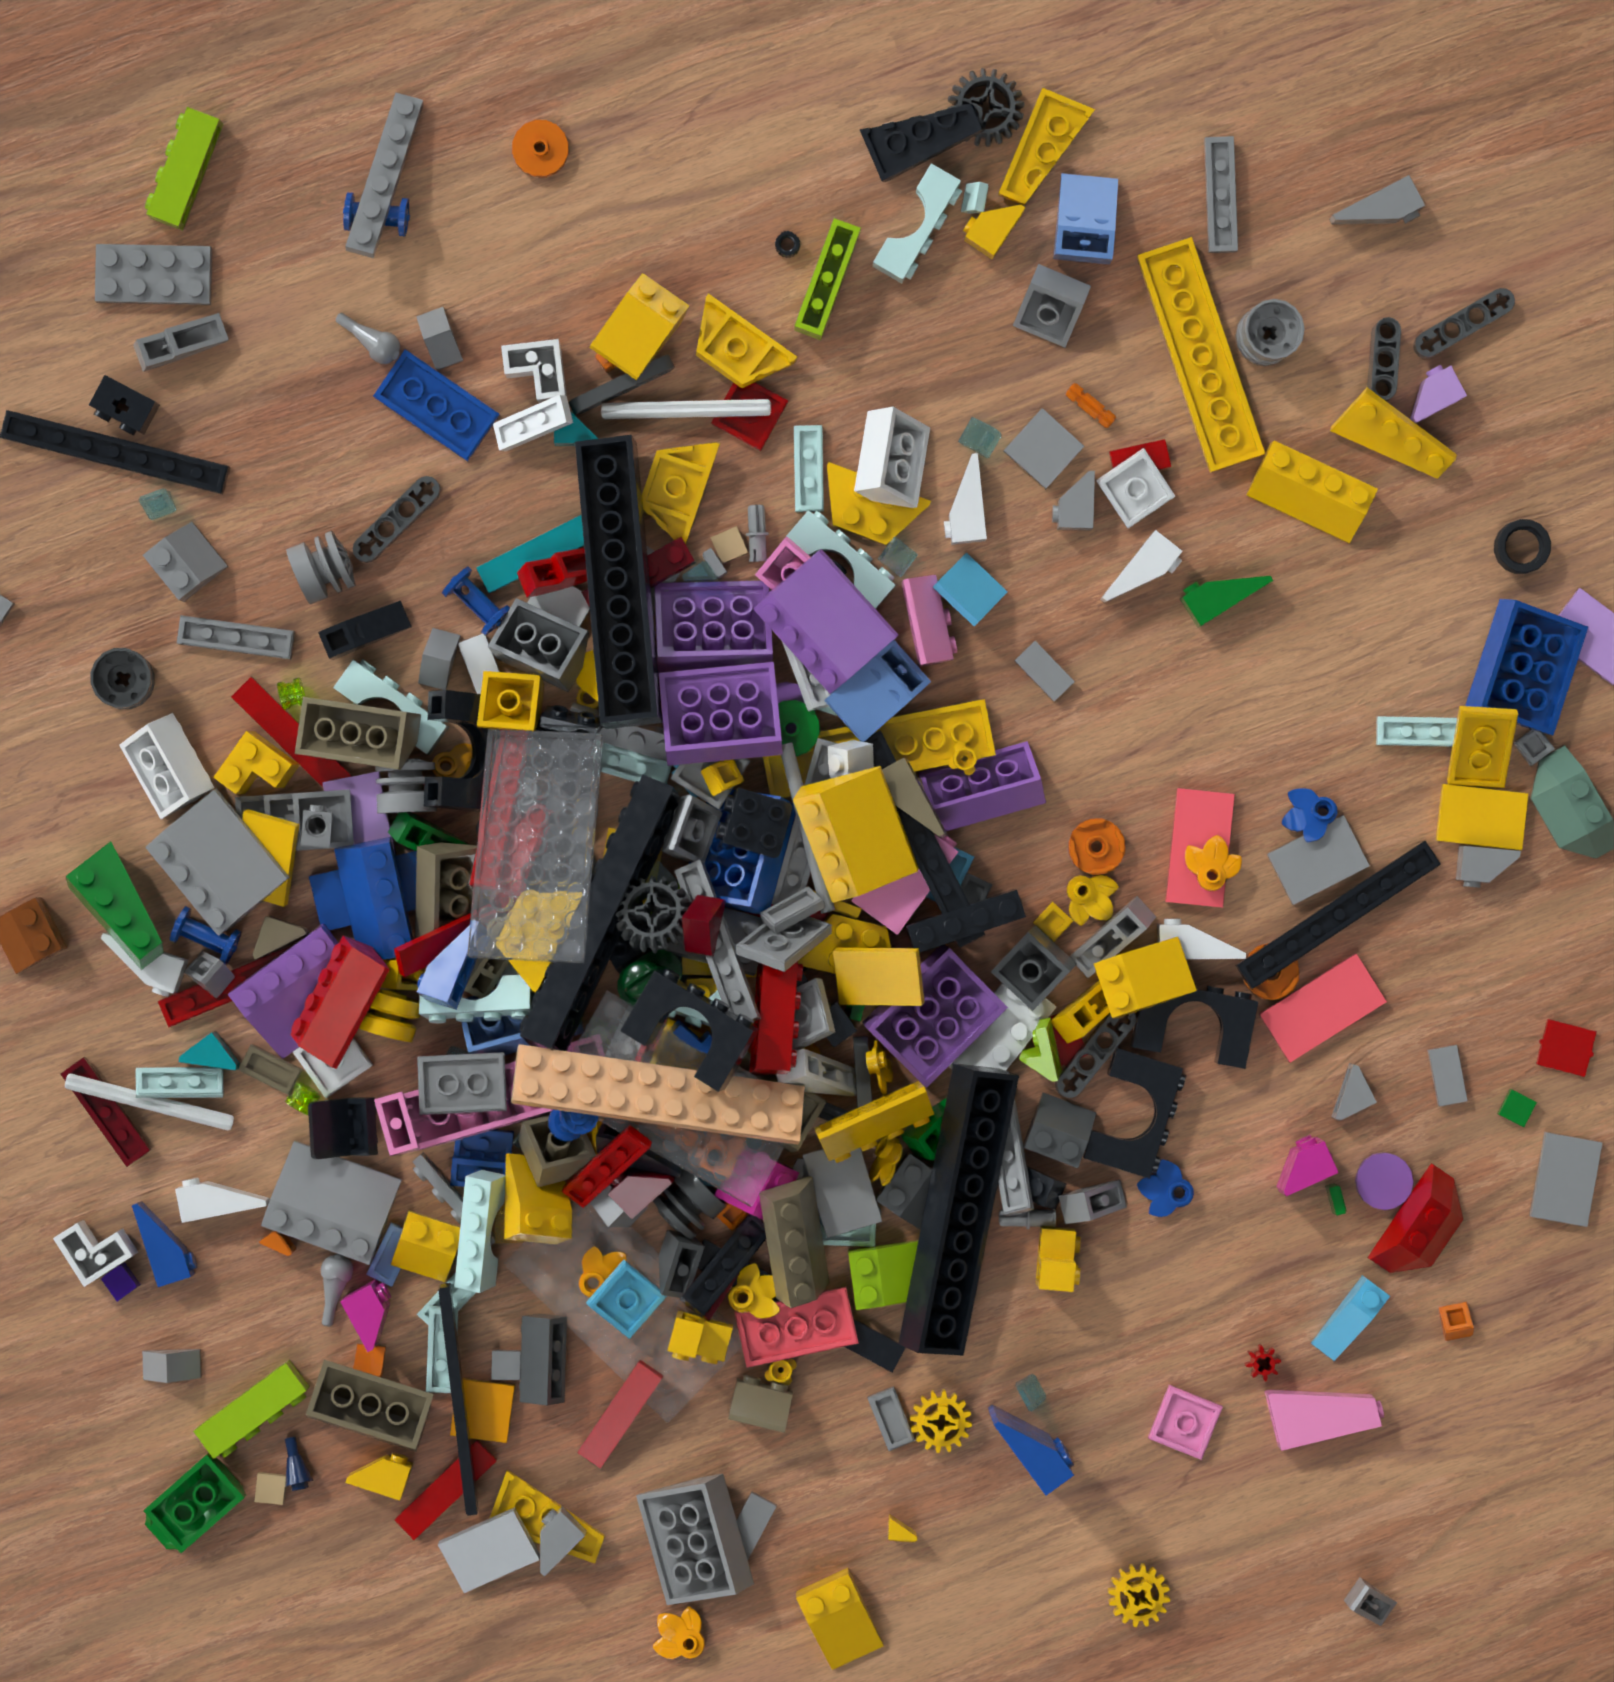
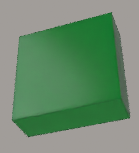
M1509 1089L1497 1114L1525 1127L1537 1102Z
M1335 1183L1326 1185L1325 1188L1332 1213L1336 1216L1345 1214L1347 1210L1340 1186Z

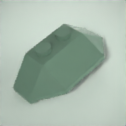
M1566 746L1558 748L1539 760L1531 800L1558 848L1595 859L1614 849V820L1585 769Z

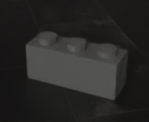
M549 1314L522 1316L520 1402L546 1406L565 1403L567 1317Z

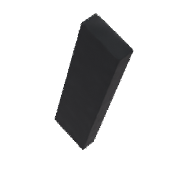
M749 1214L680 1298L682 1302L701 1318L708 1312L766 1240L764 1223L756 1216Z

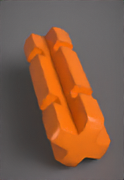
M1077 383L1072 384L1067 390L1066 396L1073 402L1077 401V405L1092 418L1099 419L1098 422L1103 427L1109 428L1115 421L1116 415L1109 409L1106 411L1104 409L1105 406L1088 392L1085 394L1083 392L1084 389Z

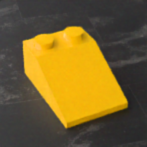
M642 273L621 300L589 348L637 380L680 326L689 305Z
M1179 937L1093 963L1111 1017L1114 1019L1197 991Z
M506 1154L504 1239L546 1244H559L572 1239L571 1203L569 1197L561 1192L566 1184L565 1181L537 1187L525 1156L520 1154Z
M848 1568L796 1591V1599L832 1670L884 1646Z

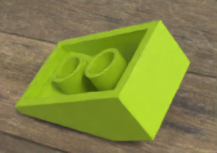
M918 1240L848 1250L856 1310L884 1307L907 1301Z

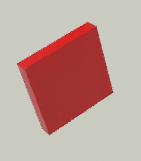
M733 382L724 400L768 399L771 402L770 415L714 417L711 424L761 452L789 401L756 382L744 388L739 387Z

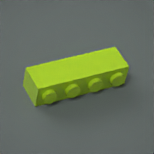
M189 107L186 108L185 114L180 113L176 122L178 132L175 140L171 139L166 148L165 155L168 156L164 167L160 166L156 174L155 182L158 183L154 194L150 193L146 200V214L151 219L183 231L224 125L220 119Z
M835 218L833 219L797 317L794 331L822 340L861 231L860 227Z
M289 1359L198 1426L193 1432L213 1459L220 1454L225 1458L238 1448L235 1443L244 1437L248 1441L261 1431L258 1426L267 1420L271 1424L284 1414L281 1409L290 1403L294 1407L307 1397L304 1392L310 1386Z

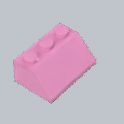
M786 536L755 576L772 590L806 562L810 556Z
M936 575L909 578L902 581V589L919 667L952 661L954 659L953 654L958 653L955 637H949L947 626L952 625L949 609H943L941 601L943 597L933 588L938 582Z

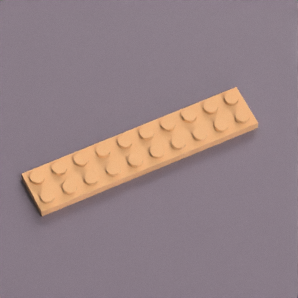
M519 1044L511 1103L798 1145L801 1136L805 1086L733 1076L726 1089L718 1092L694 1077L697 1070L554 1049L552 1051L548 1048Z

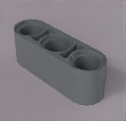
M1390 317L1381 319L1372 328L1367 387L1385 401L1391 399L1397 390L1401 326L1397 320ZM1387 325L1392 329L1393 335L1391 339H1385L1380 335V326ZM1379 354L1389 356L1391 360L1389 367L1385 368L1379 365L1377 360ZM1377 382H1383L1388 386L1389 392L1387 396H1381L1376 392L1375 386Z

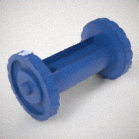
M350 192L346 194L343 208V226L345 231L351 230L360 203L355 202L354 193ZM402 198L400 206L390 207L384 225L398 227L399 236L403 237L407 234L408 222L410 221L408 198Z
M467 566L451 579L450 583L442 591V594L448 597L454 593L485 623L481 633L486 636L497 626H500L510 607L506 605L499 609L468 579L472 569ZM463 586L469 588V594L466 595L462 592Z
M185 906L174 923L169 940L176 943L181 936L220 953V960L227 965L237 949L242 932L235 929L230 936L224 933L218 936L212 928L191 919L192 909Z
M552 1110L548 1118V1127L555 1138L569 1142L592 1131L599 1117Z

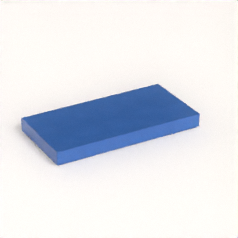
M406 349L373 395L375 399L467 462L492 428L493 423L500 416L498 412Z
M417 851L395 856L407 912L416 910ZM339 869L309 876L320 925L324 923L329 930L350 926L351 922Z

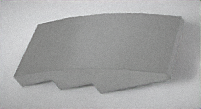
M350 789L235 797L236 813L241 819L243 818V811L249 809L300 824L296 851L338 848L354 844ZM310 805L327 806V812H333L330 847L301 845L303 810H309ZM315 817L309 821L308 827L312 833L320 834L325 830L326 825L323 819Z

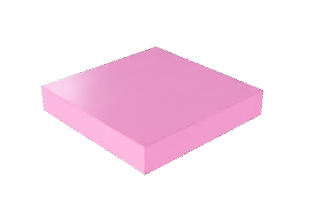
M1168 1385L1148 1439L1202 1460L1223 1406Z

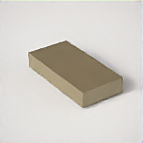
M254 1044L250 1045L238 1069L287 1095H291L303 1069Z

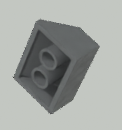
M516 598L490 641L488 648L497 660L525 673L541 675L543 681L569 692L583 668L589 632Z

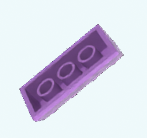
M1028 741L995 750L996 755L978 759L974 766L975 772L972 775H965L964 771L958 768L951 769L949 765L918 772L924 791L945 831L1046 803L1041 777Z

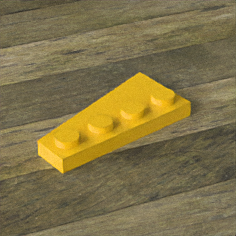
M1042 88L998 195L1025 206L1094 113L1095 109Z
M1368 387L1336 420L1330 430L1335 434L1436 479L1456 460L1457 456L1456 453Z
M507 1469L490 1518L515 1507L533 1542L540 1544V1531L544 1525L542 1519L552 1509L557 1512L562 1506ZM567 1510L587 1530L586 1535L567 1554L595 1564L605 1534Z

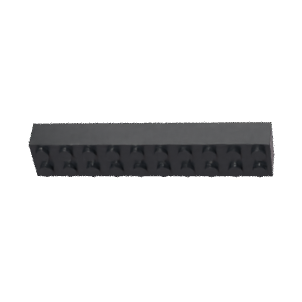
M632 435L576 441L575 450L600 724L605 729L663 723L637 442Z
M642 775L640 781L634 783L630 792V797L632 798L628 806L623 807L619 814V826L616 832H612L606 842L607 851L603 859L600 858L595 865V877L591 885L588 884L582 893L581 900L583 902L579 911L575 910L570 918L569 926L571 928L567 936H563L557 946L558 955L554 963L551 962L546 969L544 975L546 981L542 989H538L533 997L532 1005L534 1006L530 1015H526L521 1022L520 1036L530 1046L548 1048L552 1051L553 1049L568 1050L623 932L618 931L616 927L619 921H617L618 917L615 915L620 911L618 908L621 902L627 898L624 895L626 892L631 893L630 883L638 887L640 886V878H643L646 883L663 847L664 838L669 831L674 817V810L680 800V796L674 787L646 775Z
M953 1063L898 1342L899 1345L916 1353L964 1356L1019 1075L1000 1068Z

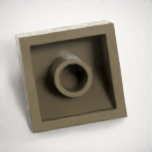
M550 1115L522 1122L518 1141L537 1187L565 1181L596 1156L587 1133L573 1141H561L550 1132L548 1127Z
M744 1375L743 1379L737 1377L728 1419L785 1433L793 1391L788 1390V1385L779 1382H772L771 1385L760 1383V1378L750 1375Z

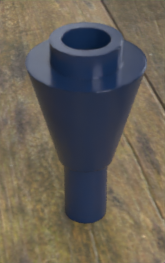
M296 1437L286 1438L285 1444L288 1457L285 1487L291 1486L292 1491L309 1488L308 1482L314 1480L302 1456L299 1455Z

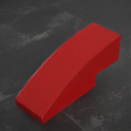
M580 548L557 552L551 558L526 562L517 572L526 597L539 596L587 582L585 549Z

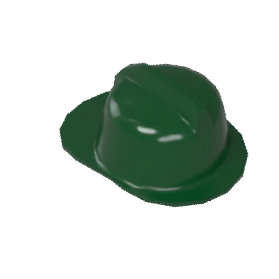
M658 950L656 954L651 951L635 960L621 972L618 978L617 990L620 998L627 1005L634 1007L656 970L671 969L681 976L679 979L681 980L682 966L680 960L673 953L665 950Z

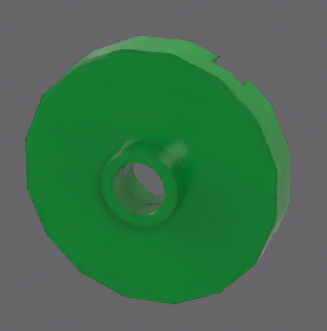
M786 700L778 703L782 745L793 742L796 757L809 752L816 744L820 734L819 720L813 710L808 712L806 704L797 700ZM789 723H793L797 727L796 732L793 734L786 732V726Z

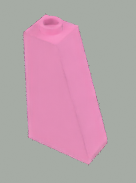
M935 835L950 864L959 852L955 849L957 843L948 836L940 838ZM918 870V872L854 897L852 902L898 935L930 889L921 871Z
M1289 1390L1264 1391L1277 1445L1281 1451L1382 1426L1380 1418L1384 1417L1380 1400L1376 1401L1371 1394Z

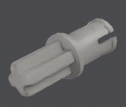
M764 505L748 506L749 533H746V536H749V562L767 561L766 536L769 535V532H766L765 507Z
M1003 1209L999 1211L1000 1226H1026V1229H1030V1227H1056V1210L1034 1209L1006 1216L1003 1213Z

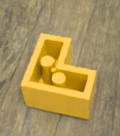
M246 731L213 778L235 794H246L258 776L275 788H284L300 764L256 731Z
M1040 1227L1035 1280L1039 1289L1074 1292V1285H1079L1080 1268H1078L1074 1261V1253H1080L1081 1236H1076L1075 1229Z
M678 1310L667 1351L673 1352L672 1357L684 1361H689V1357L696 1358V1355H700L701 1361L717 1364L718 1360L724 1362L733 1325L713 1319L707 1321L698 1315Z

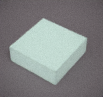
M974 182L966 184L961 212L974 214L984 211L989 187L987 183Z

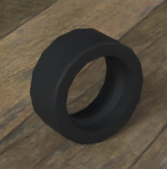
M1519 519L1506 524L1498 532L1494 541V554L1497 562L1505 570L1514 574H1527L1538 570L1547 562L1551 553V540L1548 532L1541 524L1531 519ZM1527 530L1537 538L1539 552L1531 562L1517 563L1508 556L1506 542L1513 532Z

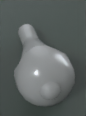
M343 313L337 315L336 323L353 333L369 351L370 358L379 364H389L399 357L400 342L395 335L358 324Z
M340 1254L326 1257L320 1269L321 1276L323 1277L325 1298L322 1325L327 1327L333 1325L336 1305L346 1283L351 1280L353 1275L352 1262Z

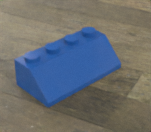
M391 837L334 848L354 940L372 946L382 959L395 958L394 948L414 939Z

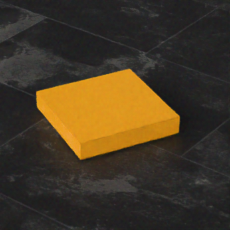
M463 1378L470 1438L507 1443L515 1385ZM454 1414L451 1423V1436H456Z

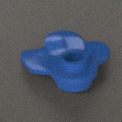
M1300 788L1289 791L1288 797L1294 808L1284 816L1281 824L1291 831H1303L1306 842L1319 840L1325 835L1327 825L1332 823L1337 816L1338 810L1335 802L1327 797H1318L1311 789ZM1325 808L1328 814L1321 816L1318 814V809Z
M1160 1159L1156 1175H1151L1150 1179L1144 1177L1137 1183V1187L1142 1195L1152 1200L1149 1214L1156 1217L1170 1215L1176 1207L1188 1205L1194 1196L1193 1187L1187 1180L1182 1179L1180 1168L1164 1159ZM1178 1187L1184 1189V1195L1180 1198L1174 1196V1190Z

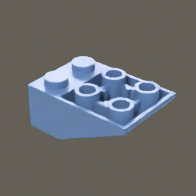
M1061 173L1053 259L1110 265L1113 260L1118 179Z
M893 640L824 701L860 741L864 742L931 681L899 644Z

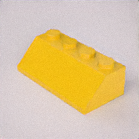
M1274 440L1269 444L1246 496L1349 544L1366 516L1378 489Z

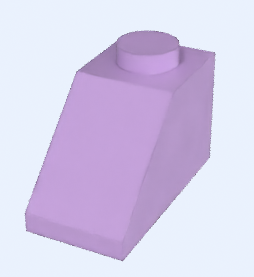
M1439 365L1426 372L1428 378L1420 384L1410 416V420L1414 423L1424 420L1467 396L1452 366L1443 369Z

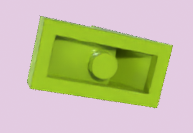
M1051 1018L1039 1019L1035 1030L1032 1032L1035 1047L1023 1049L1019 1059L1050 1081L1055 1082L1058 1081L1062 1068Z

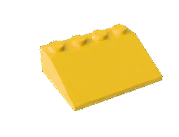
M881 766L800 787L793 798V802L832 903L858 897L918 872L917 862Z
M917 1081L814 1127L828 1161L834 1159L836 1163L850 1158V1152L861 1148L862 1151H866L878 1145L876 1140L887 1136L888 1140L903 1134L902 1128L911 1124L917 1128L930 1122L929 1116L934 1115L925 1087Z

